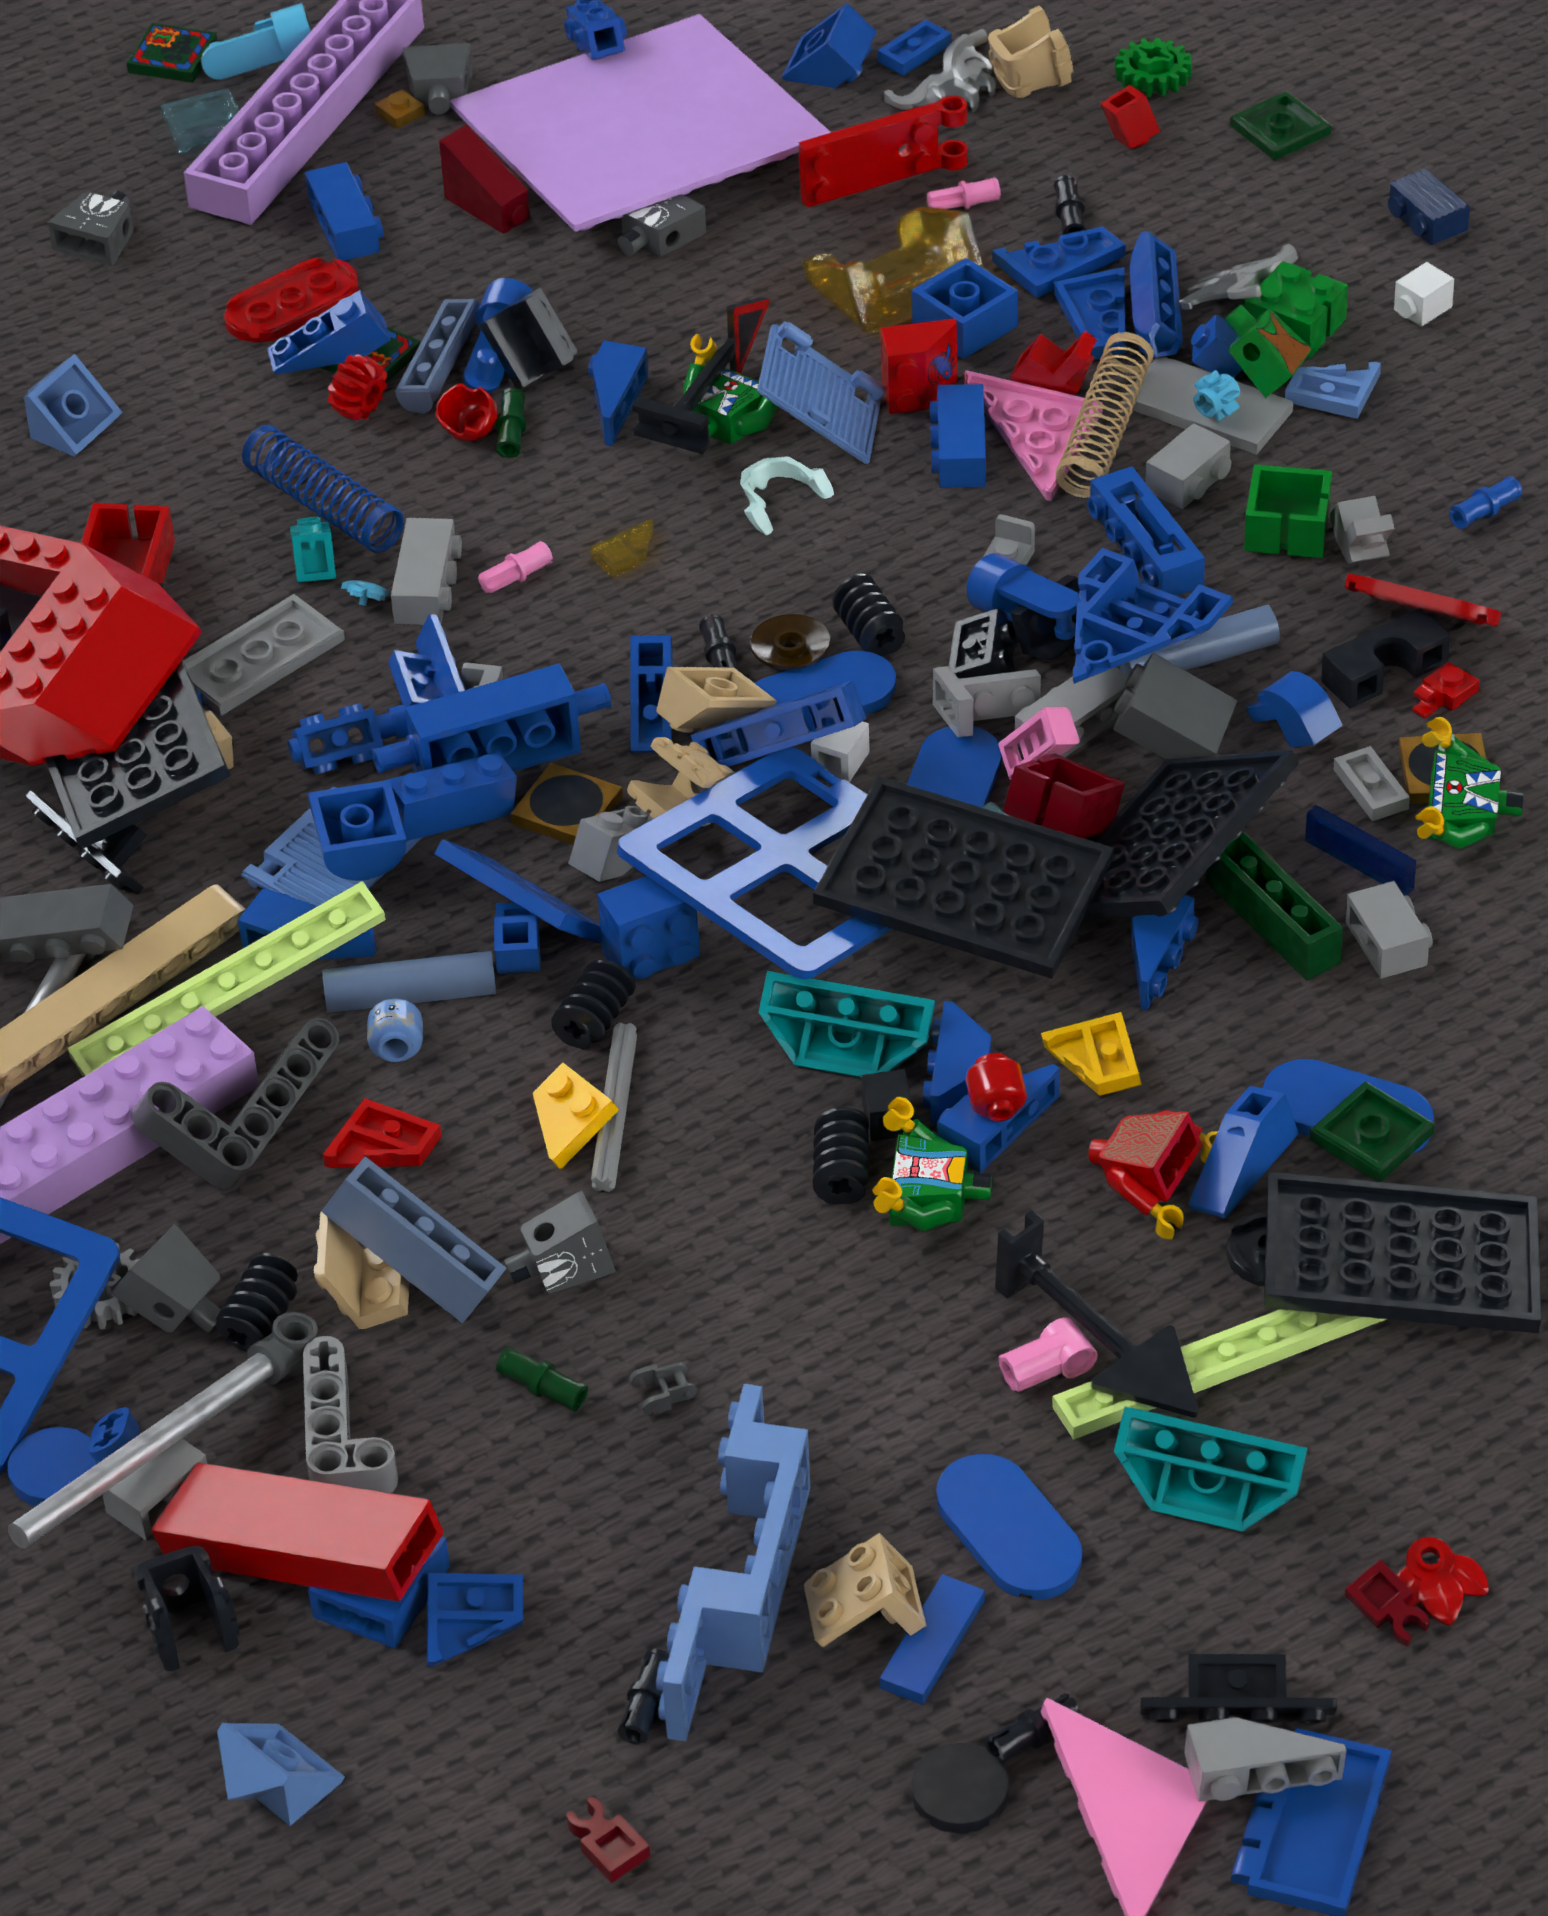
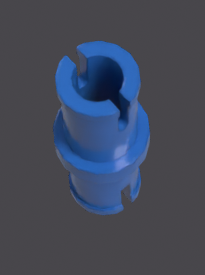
M1508 476L1489 488L1481 487L1475 490L1472 497L1451 506L1449 511L1451 522L1458 529H1464L1482 517H1493L1499 512V508L1521 498L1520 495L1523 491L1519 481L1513 476Z

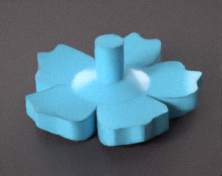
M349 580L342 582L341 589H347L351 596L360 597L359 604L363 606L367 605L368 598L381 601L385 600V597L389 595L387 589L365 581Z

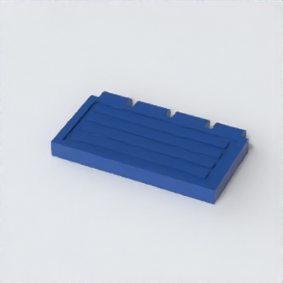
M444 839L441 840L434 853L440 858L554 927L600 944L601 930L600 923L486 855Z
M1296 1728V1733L1345 1745L1346 1757L1342 1779L1334 1780L1321 1786L1309 1784L1285 1788L1276 1793L1258 1792L1254 1800L1256 1807H1253L1242 1839L1243 1846L1239 1849L1231 1880L1233 1883L1248 1886L1247 1895L1332 1916H1346L1390 1765L1392 1750Z

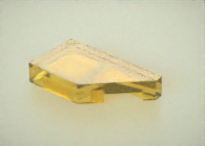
M648 519L591 546V558L612 578L645 563L650 538L654 534L653 521Z

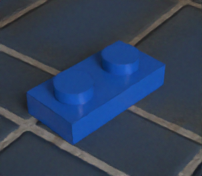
M925 19L877 50L878 63L904 76L946 49L951 44V33Z

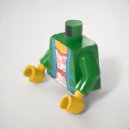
M904 1097L894 1098L888 1105L889 1111L884 1115L883 1123L890 1131H898L900 1129L904 1131L903 1135H898L892 1179L883 1177L873 1188L874 1195H877L873 1201L876 1211L879 1213H887L889 1211L890 1225H911L919 1231L925 1232L946 1223L960 1222L963 1216L965 1199L991 1200L992 1174L968 1172L967 1150L935 1135L918 1119L912 1121L911 1117L914 1115V1108L910 1101Z

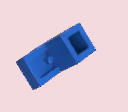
M1297 671L1289 672L1269 687L1260 691L1257 694L1259 700L1246 708L1253 722L1276 719L1289 746L1292 748L1315 745L1343 726L1330 698L1322 687L1309 676Z
M515 902L496 903L494 952L498 974L541 972L539 917Z

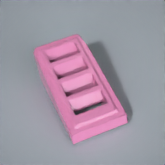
M1044 707L1000 741L998 745L1009 780H1011L1015 766L1033 760L1037 762V759L1052 754L1062 755L1076 746L1080 740L1071 712L1067 707ZM1017 745H1020V748H1021V751H1022V754H1023V757H1024L1023 760H1022V758H1021V755H1020V752H1019V749H1018V746H1017Z

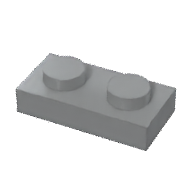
M1371 746L1334 758V772L1371 821L1409 809V795Z

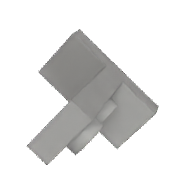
M949 666L933 668V706L957 738L973 736V721L1015 716L1024 707L1030 706L1040 699L1041 675L1036 669L958 679Z

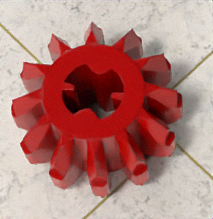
M359 354L356 356L349 355L344 363L338 365V371L332 375L333 380L328 387L330 392L328 403L332 405L334 410L339 412V415L357 421L360 418L367 419L371 411L377 410V404L380 400H383L382 394L387 388L385 383L387 372L383 370L382 365L376 363V360Z

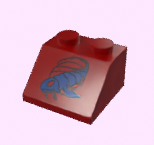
M956 319L880 328L882 384L886 389L884 396L889 414L927 410L930 407V401L938 400L937 385H954L958 381Z

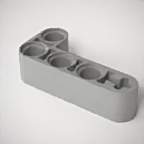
M331 1336L316 1337L304 1347L303 1352L306 1462L309 1480L392 1493L398 1484L393 1446L382 1438H350L349 1382L343 1344Z

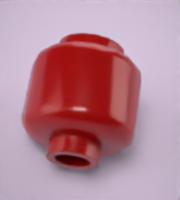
M990 1053L979 1057L967 1072L966 1083L970 1104L973 1111L978 1115L989 1117L992 1121L1001 1122L1012 1118L1024 1106L1027 1100V1093L1021 1066L1015 1060L1001 1053Z

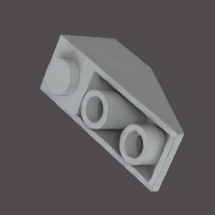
M626 806L625 809L601 812L599 815L581 819L568 864L599 882L623 876L633 866L617 854L619 839L653 819L650 817L651 813H645L639 806Z
M1235 1717L1188 1725L1184 1755L1198 1801L1214 1799L1226 1801L1239 1795L1258 1792L1276 1793L1285 1788L1309 1784L1321 1786L1334 1780H1341L1346 1748L1344 1744Z

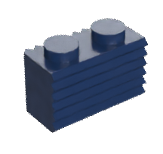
M1423 167L1421 171L1417 170L1415 174L1411 172L1409 176L1405 175L1403 179L1399 177L1397 181L1393 180L1391 182L1390 198L1388 199L1390 212L1394 217L1400 218L1403 222L1407 223L1416 236L1424 237V240L1428 241L1430 245L1468 230L1470 206L1426 168Z

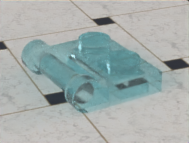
M229 88L160 105L162 117L174 139L178 153L190 151L192 146L212 142L228 124L227 122H230L240 111Z

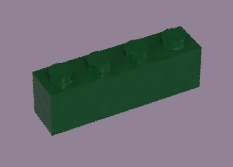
M1243 832L1234 838L1222 852V857L1211 864L1206 870V883L1306 981L1340 964L1343 927L1248 835Z

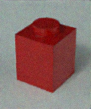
M1131 85L1100 103L1114 137L1130 150L1146 144L1150 137L1160 132L1146 96Z

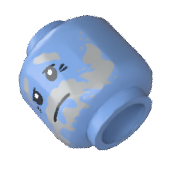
M394 998L384 1000L373 1007L367 1020V1041L370 1050L375 1056L384 1061L400 1062L412 1058L421 1049L423 1042V1019L421 1012L414 1004L407 1000Z

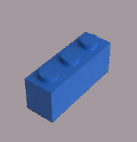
M347 162L305 172L308 200L336 259L344 261L380 252L378 238L384 236L379 216L373 217L371 200L368 195L363 196L359 175L353 176Z
M983 384L937 385L938 401H930V424H938L931 425V448H939V450H931L932 473H939L940 488L986 486Z
M499 752L387 779L391 782L406 841L501 818L511 814L514 810L517 776Z

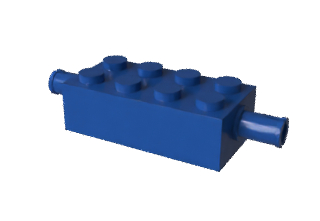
M559 663L405 707L408 728L406 740L380 748H373L374 764L379 774L412 764L416 773L499 752L514 772L581 752L578 716L611 708L610 693L604 682L575 692Z

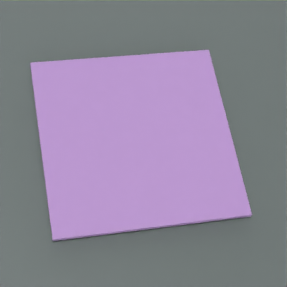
M700 14L623 40L625 51L592 60L585 53L450 100V107L575 232L591 229L596 224L613 218H621L624 214L674 196L686 195L694 189L708 184L719 183L730 176L753 171L756 167L772 161L784 160L789 155L799 152L798 142L831 133Z

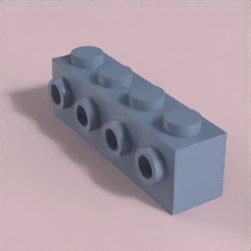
M366 1156L344 1180L321 1211L462 1323H464L506 1270L505 1266Z

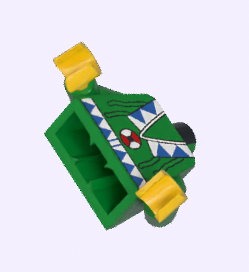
M699 334L693 336L691 340V349L696 354V359L694 363L689 365L683 387V395L703 370L706 362L717 351V346L711 337L708 346L703 350H700L702 338ZM725 368L693 412L708 416L709 437L733 444L746 435L765 430L769 426L778 406L757 393L759 381Z
M1436 717L1427 722V727L1433 731L1423 735V744L1427 747H1434L1439 744L1440 751L1435 750L1429 805L1415 816L1417 820L1425 823L1417 829L1418 836L1421 839H1436L1455 849H1462L1483 840L1486 836H1492L1494 834L1497 814L1521 817L1524 792L1499 789L1501 768L1491 764V762L1452 734L1449 721L1445 718Z

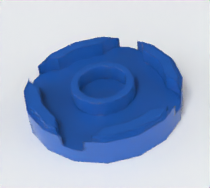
M65 1427L41 1429L26 1436L14 1447L8 1460L9 1481L17 1497L36 1507L94 1467L96 1463L88 1452L90 1437L79 1430Z

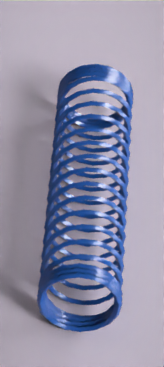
M272 425L261 426L248 436L242 450V462L248 469L267 479L269 483L283 490L285 494L299 501L301 505L307 506L309 510L323 517L325 521L332 523L334 527L348 534L350 538L356 539L359 544L364 545L371 552H384L397 542L404 526V516L398 508L386 503L384 499L377 497L375 493L369 492L359 482L353 481L351 477L344 475L342 471L336 470L327 461L320 459L316 454H312L309 449L304 448L302 444L296 443L294 439L287 437L285 433H282ZM275 432L260 445L256 455L255 466H253L250 454L255 442L263 434ZM276 436V443L268 451L264 462L258 465L262 448L268 440ZM294 446V453L284 462L281 472L274 475L275 468L284 460L288 448ZM302 452V458L293 466L289 478L283 481V474L293 464L296 454ZM310 457V464L301 472L297 483L291 486V479L300 471L304 459ZM318 463V469L309 478L305 489L299 492V485L309 475L312 465ZM326 468V475L318 482L313 494L307 497L308 489L314 485L320 471ZM272 471L271 476H268L267 473ZM331 474H335L334 481L325 489L322 499L315 503L316 495L323 489L328 477ZM343 479V485L333 495L330 505L323 508L324 501L333 492L337 481ZM288 482V487H284L283 483ZM351 485V491L342 500L338 511L332 513V506L340 499L345 487ZM296 487V492H292L291 489ZM359 490V497L351 504L347 515L340 519L341 511L348 505L353 493ZM304 492V498H301L300 494ZM367 496L368 501L359 510L355 521L348 524L349 517L356 511L361 498ZM313 497L312 503H308V500ZM376 501V507L367 516L363 527L356 530L357 522L363 518L369 508V504ZM321 503L320 509H317L316 505ZM329 509V514H325L324 511ZM392 511V520L386 532L378 539L370 542L369 537L381 527L387 512ZM337 514V520H333L332 516ZM383 515L378 526L371 532L375 522ZM396 515L395 526L390 536L383 543L377 546H371V544H375L376 542L382 540L389 533L390 529L394 524ZM346 519L345 525H341V521ZM354 525L353 531H350L349 527ZM362 531L361 536L358 537L357 533Z

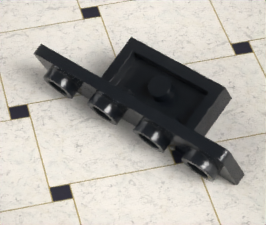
M30 789L25 796L36 805L31 812L50 827L55 822L59 826L55 833L74 848L78 843L74 838L67 817ZM132 824L82 849L78 853L96 869L101 865L104 866L107 870L102 876L122 891L127 885L139 894L144 888L122 868L123 864L147 836L136 824Z
M1188 1654V1697H1141L1140 1714H1150V1721L1156 1723L1179 1722L1180 1715H1199L1200 1722L1229 1719L1228 1715H1248V1721L1275 1723L1277 1722V1715H1297V1722L1318 1724L1326 1722V1715H1335L1337 1710V1698H1287L1286 1654Z

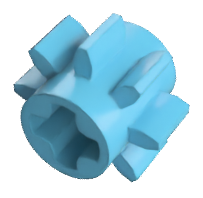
M1215 370L1194 383L1195 388L1199 391L1194 395V405L1203 416L1207 418L1215 417L1216 421H1220L1223 417L1230 416L1240 408L1239 404L1235 401L1240 395V388L1236 380L1230 375H1219L1218 371Z

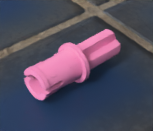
M996 177L971 183L960 181L956 187L928 192L927 204L930 211H940L964 206L965 210H967L972 205L999 201L1001 196L1000 186Z
M539 541L516 555L513 553L506 555L504 562L480 573L478 581L482 590L485 593H493L516 580L519 582L525 581L527 575L553 562L552 553L544 542Z

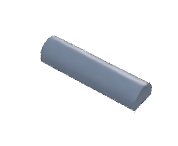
M444 299L395 390L398 402L407 411L424 414L432 408L477 322L476 314L480 306L478 299Z
M1268 604L1220 618L1211 629L1185 645L1153 653L1188 671L1278 644L1280 639L1279 626L1275 614ZM1152 653L1120 665V670L1129 675L1137 663L1143 666Z
M492 951L322 969L327 1013L373 1008L384 1000L394 998L407 1000L410 1003H421L496 994Z

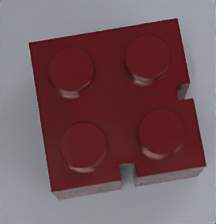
M1052 754L1037 759V762L1033 760L1014 767L1003 813L1082 839L1094 837L1096 834L1101 833L1117 815L1125 783L1058 754Z

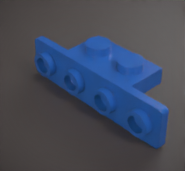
M429 614L416 640L419 654L394 650L388 661L402 703L406 707L465 690V685L459 676L455 658L451 654L446 640V633L442 629L437 615Z

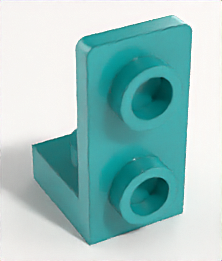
M320 517L297 519L298 525L290 526L297 583L335 579L336 572L329 523L321 522Z

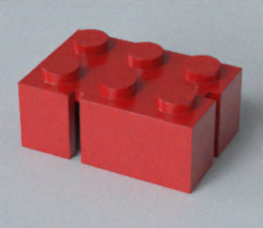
M93 503L81 543L156 583H163L175 544L170 506L135 505L134 515L138 539H133L128 504Z

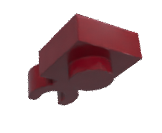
M1381 1559L1345 1588V1596L1377 1629L1389 1621L1393 1625L1395 1639L1404 1646L1411 1644V1636L1403 1628L1406 1623H1417L1425 1632L1429 1629L1430 1621L1427 1614L1418 1607L1407 1606L1413 1600V1592Z
M590 1797L587 1799V1808L592 1816L591 1818L580 1819L572 1811L566 1813L569 1831L574 1836L582 1838L580 1840L581 1852L611 1883L651 1857L650 1845L620 1814L609 1821L605 1819L603 1805L596 1798Z

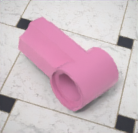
M1064 1317L1050 1323L1043 1330L1039 1339L1000 1355L999 1367L1010 1388L1013 1391L1020 1392L1061 1373L1066 1378H1074L1084 1374L1094 1366L1098 1354L1074 1320Z

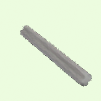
M619 1022L613 1028L604 1095L613 1101L619 1111L598 1131L591 1175L592 1188L598 1192L601 1190L610 1192L616 1185L637 1040V1028L632 1023L623 1024Z

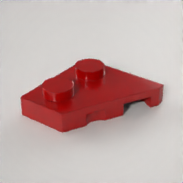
M364 1098L323 1153L324 1166L328 1168H355L365 1156L378 1167L421 1166L441 1139V1126Z

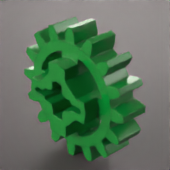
M1142 38L1141 44L1138 45L1129 42L1128 49L1120 48L1119 56L1115 57L1116 81L1122 82L1123 89L1131 85L1140 92H1146L1147 97H1151L1153 92L1166 96V90L1176 93L1179 91V85L1187 86L1188 78L1192 77L1191 54L1185 53L1183 45L1174 47V41L1172 40L1164 42L1160 38H1155L1154 42L1149 43L1145 38Z

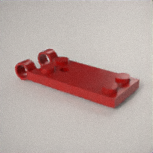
M946 96L934 103L798 142L801 201L806 207H810L935 169L960 170L964 168L968 163L967 145L959 140H948L938 146V126L943 125L949 128H956L964 125L967 122V101L960 96ZM908 144L903 150L899 151L901 146Z

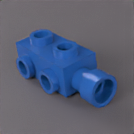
M362 703L338 709L340 715L338 718L325 721L322 713L300 719L301 728L291 731L293 739L288 740L291 758L294 763L300 762L302 770L313 768L314 775L338 769L336 761L352 757L353 764L372 760V749L384 746L382 739L394 736L398 740L408 735L406 706L402 704L387 709V713L375 716L373 708L363 710ZM350 728L360 730L362 736L359 742H352L348 738ZM312 738H317L322 742L323 749L320 753H314L310 750L309 742Z

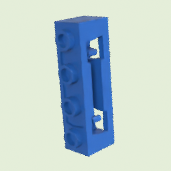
M1132 466L1090 480V497L1087 498V507L1091 517L1095 520H1100L1105 527L1109 540L1117 542L1123 550L1124 556L1135 560L1136 568L1141 573L1144 584L1175 596L1195 590L1199 584L1204 586L1205 557ZM1135 491L1140 495L1139 499L1135 495ZM1173 540L1178 543L1182 549L1181 551L1174 545Z
M851 680L705 727L691 735L693 742L699 743L708 750V755L716 762L729 767L855 727L864 721L866 716L854 681Z

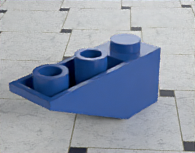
M359 290L351 296L341 299L335 306L321 315L310 319L305 325L288 336L278 339L267 350L273 372L278 375L344 363L349 355L356 356L359 354L365 357L391 339L384 317Z
M263 888L238 919L242 949L316 908L317 905ZM373 928L318 959L374 957L376 946Z
M1184 895L1178 902L1179 905L1176 910L1166 916L1138 915L1131 918V946L1142 1010L1147 1011L1154 997L1160 998L1163 995L1168 979L1167 973L1170 968H1178L1183 955L1185 941H1192L1196 935L1199 918L1194 916L1193 897Z
M1249 1086L1225 1113L1189 1201L1190 1209L1226 1218L1298 1136L1299 1133L1284 1093Z

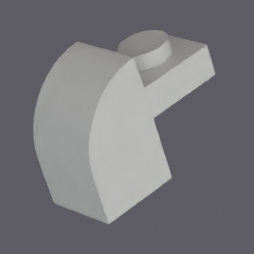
M1376 496L1342 501L1335 505L1330 512L1336 541L1348 564L1390 556L1386 540L1395 528L1391 514L1380 516Z

